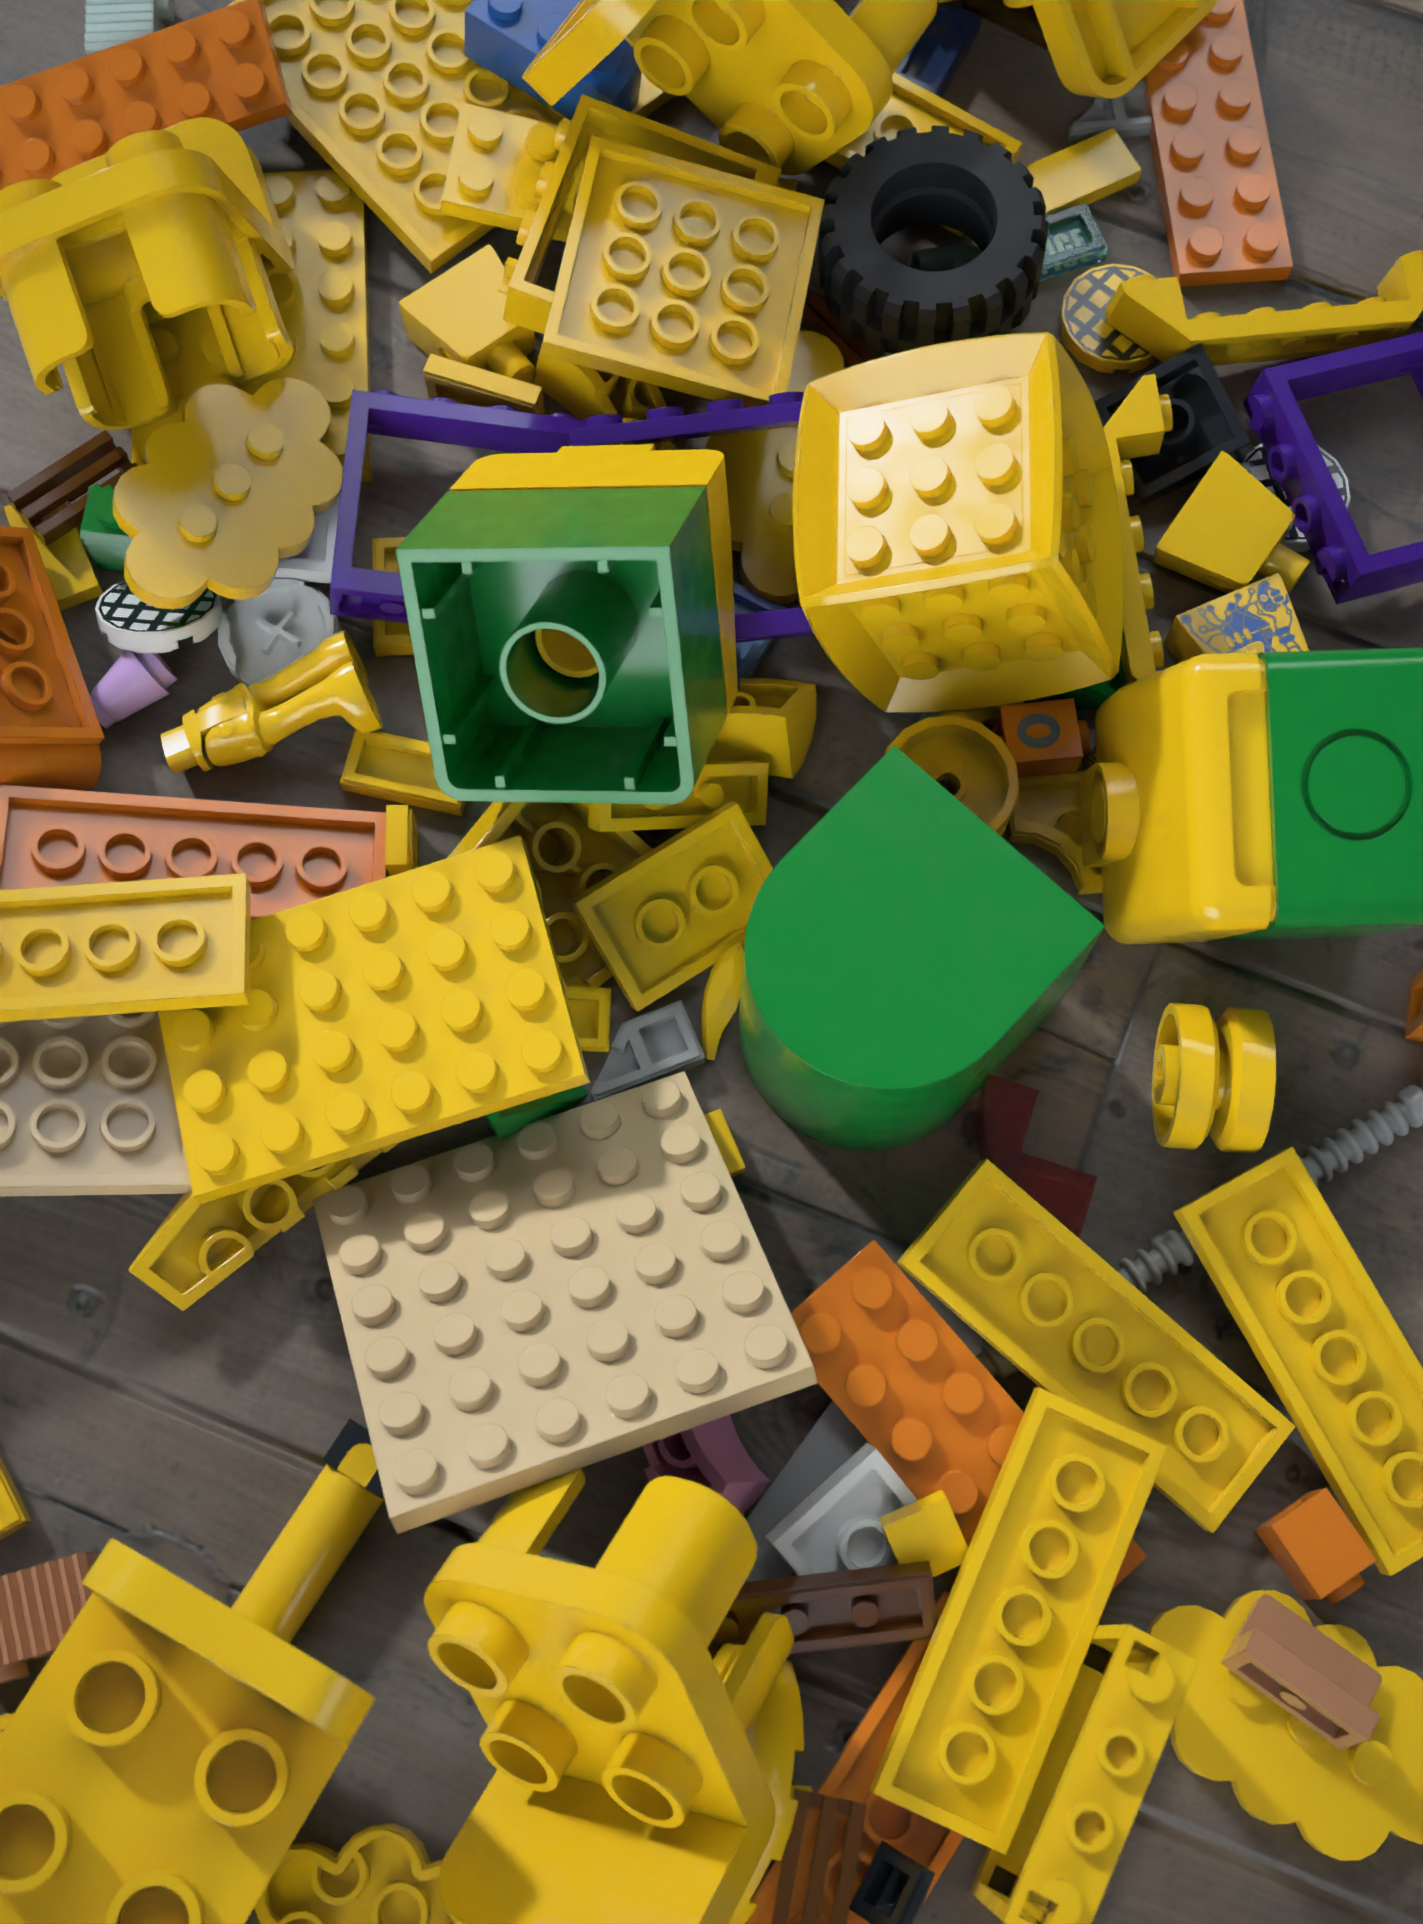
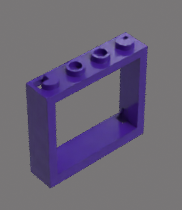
M1423 332L1264 369L1243 402L1250 418L1248 425L1253 431H1256L1268 457L1271 475L1276 481L1280 482L1291 510L1296 516L1294 524L1304 534L1315 558L1318 576L1323 575L1336 605L1423 582V541L1371 555L1368 554L1297 401L1408 374L1411 375L1423 399Z
M375 389L369 392L352 390L330 582V615L408 624L400 573L353 567L367 434L514 453H557L562 446H570L569 429L587 427L586 420H578L574 416L565 413H555L548 416L518 412L516 409L505 405H495L489 408L465 405L445 397H435L427 400L398 396L396 393L384 389Z
M795 391L773 394L769 396V405L745 408L744 400L741 399L713 401L707 404V413L684 415L682 407L654 408L646 411L647 420L623 423V416L620 414L591 416L586 418L587 427L569 429L570 446L642 445L798 426L804 392ZM802 607L735 614L736 643L815 635Z

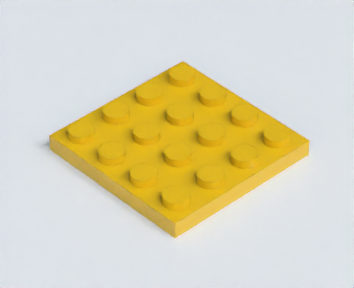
M592 135L540 355L713 401L741 399L744 400L745 408L769 405L770 395L787 392L825 199Z

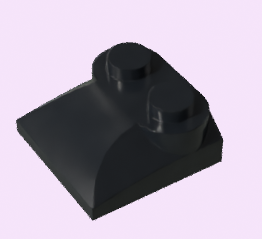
M1202 343L1142 375L1155 374L1159 395L1168 394L1170 398L1173 418L1172 430L1164 433L1159 454L1130 458L1134 487L1143 504L1205 476L1221 451L1229 454L1241 465L1247 453L1254 450ZM1142 376L1094 402L1104 425L1110 420Z

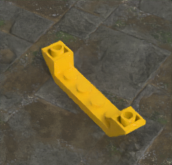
M1423 250L1413 251L1399 257L1377 286L1379 297L1368 298L1357 304L1331 306L1328 302H1317L1296 310L1276 311L1272 307H1262L1241 315L1221 316L1216 312H1207L1187 319L1178 277L1155 278L1153 275L1144 274L1121 281L1105 310L1106 321L1163 363L1202 343L1213 366L1331 354L1399 338L1404 335L1423 310Z
M1155 374L1142 376L1103 427L1115 479L1122 534L1124 611L1121 657L1126 685L1159 672L1156 671V668L1163 667L1164 665L1159 631L1149 632L1146 610L1153 609L1154 607L1150 574H1139L1136 557L1137 552H1143L1144 550L1141 519L1139 515L1129 516L1126 496L1134 494V479L1130 458L1159 454L1164 433L1171 431L1173 426L1170 398L1168 394L1159 395Z

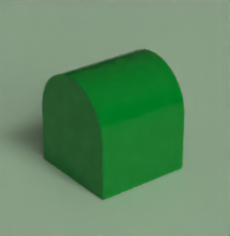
M894 745L781 859L762 884L753 902L745 934L738 1024L741 1053L749 1077L767 1105L781 1119L794 1129L821 1143L849 1150L876 1151L897 1148L919 1141L936 1132L952 1120L1060 1005L1105 925Z

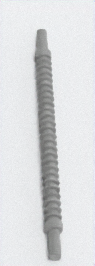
M1409 1085L1394 1095V1103L1387 1100L1383 1101L1380 1104V1113L1376 1110H1368L1365 1113V1122L1360 1119H1353L1350 1122V1131L1345 1128H1338L1335 1131V1140L1323 1137L1320 1140V1149L1308 1146L1304 1152L1305 1158L1303 1159L1300 1156L1299 1158L1316 1187H1318L1317 1179L1323 1182H1330L1333 1179L1332 1170L1345 1173L1348 1170V1161L1355 1164L1361 1163L1364 1158V1151L1371 1155L1376 1154L1379 1150L1378 1142L1387 1146L1391 1145L1394 1141L1393 1133L1398 1136H1405L1409 1132V1126L1414 1128L1422 1126L1423 1086L1419 1088L1416 1085ZM1169 1230L1166 1233L1167 1241L1164 1243L1154 1239L1151 1242L1150 1252L1139 1248L1135 1252L1136 1260L1133 1262L1127 1258H1122L1119 1262L1120 1270L1117 1272L1143 1294L1147 1291V1282H1151L1154 1285L1162 1283V1273L1166 1272L1171 1276H1175L1178 1273L1177 1264L1182 1263L1185 1266H1191L1194 1263L1193 1255L1196 1254L1184 1231L1178 1233L1175 1230ZM987 1341L981 1344L982 1352L975 1356L993 1377L996 1375L1000 1379H1005L1019 1370Z

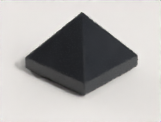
M881 1841L850 1904L849 1910L870 1924H913L923 1906L935 1873L888 1843Z

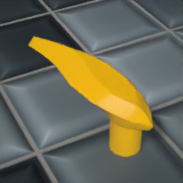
M742 942L729 947L719 956L711 969L704 990L701 1011V1040L705 1059L715 1060L722 1032L735 1013L740 1000L744 945H742Z

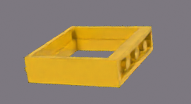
M581 94L572 120L563 118L559 122L552 148L559 151L555 164L545 161L542 166L534 196L541 198L537 211L527 208L522 218L516 239V244L523 246L518 260L508 257L506 260L504 273L498 287V292L507 295L503 320L545 334L554 291L535 284L585 151L589 149L592 135L774 186L777 185L782 169Z
M1130 1624L1097 1625L1090 1644H1095L1109 1651V1659L1104 1671L1100 1673L1082 1663L1008 1853L1004 1855L987 1847L969 1889V1892L1002 1922L1006 1924H1092L1195 1673L1199 1659ZM996 1865L1017 1875L1009 1896H1005L988 1886ZM1049 1900H1051L1052 1902L1050 1904L1049 1909H1047L1046 1907L1049 1903Z

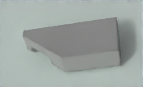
M1139 81L1129 92L1118 98L1096 97L1093 105L1080 120L1074 121L1068 128V142L1084 141L1113 127L1120 138L1149 135L1152 128L1151 116H1147L1145 106V81Z
M682 1000L621 1024L598 1080L595 1081L592 1087L591 1097L594 1102L705 1063L704 1053Z

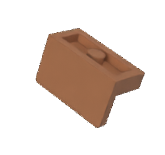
M1264 1594L1256 1599L1223 1657L1221 1664L1340 1750L1368 1741L1381 1717L1380 1714L1369 1707L1382 1682L1381 1675L1272 1596Z

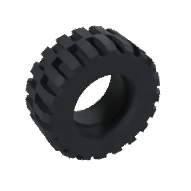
M932 125L931 132L917 133L916 127L899 130L897 138L891 141H887L885 136L865 147L864 157L857 153L841 167L840 177L838 176L831 181L825 193V205L819 227L820 286L824 289V302L830 314L836 318L840 317V328L851 339L857 341L862 336L865 339V349L879 357H883L885 352L895 354L945 342L1010 334L1011 327L1021 326L1030 312L1031 301L1037 295L1047 243L1048 221L1044 218L1046 204L1042 192L1037 187H1033L1034 177L1020 161L1015 165L1011 163V152L997 142L991 147L984 144L981 134L966 129L964 135L949 133V126ZM922 224H936L953 228L965 234L977 244L982 254L968 264L955 269L938 272L922 271L897 262L880 245L889 236L904 228Z

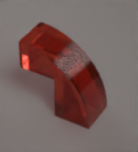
M989 1074L980 1090L976 1110V1141L980 1160L988 1159L1080 1239L1097 1176L1021 1152L1039 1090Z

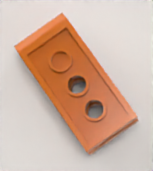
M0 526V785L89 791L97 784L102 766L99 744L104 739L99 720L32 529Z

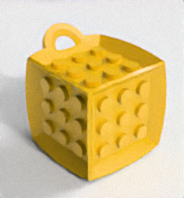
M1049 332L1004 334L923 346L839 370L813 380L805 387L797 430L792 490L794 558L799 601L813 633L827 656L840 673L863 696L887 713L953 711L1000 706L1043 698L1088 687L1115 677L1119 670L1124 611L1123 546L1115 479L1107 439L1092 395L1073 360L1054 335Z

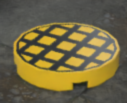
M1108 264L1091 268L1074 279L1063 297L1059 319L1062 328L1060 334L1064 345L1079 362L1098 372L1114 374L1115 369H1130L1129 373L1141 371L1158 360V358L1108 324L1105 316V310L1121 281H1126L1138 275L1151 274L1135 266Z

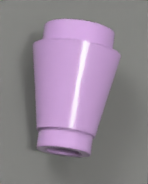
M125 650L92 689L91 694H89L99 723L108 729L115 722H120L170 694L168 687L176 682L178 678L158 653H137Z

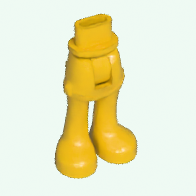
M343 630L324 638L315 649L270 678L249 686L241 682L231 690L213 696L212 700L198 708L196 713L194 710H191L183 715V725L160 734L165 758L171 771L176 775L199 765L206 772L213 768V764L216 766H227L255 757H262L270 752L276 743L299 729L327 717H342L360 734L371 733L383 728L379 710L367 686L370 682L366 669L347 631Z

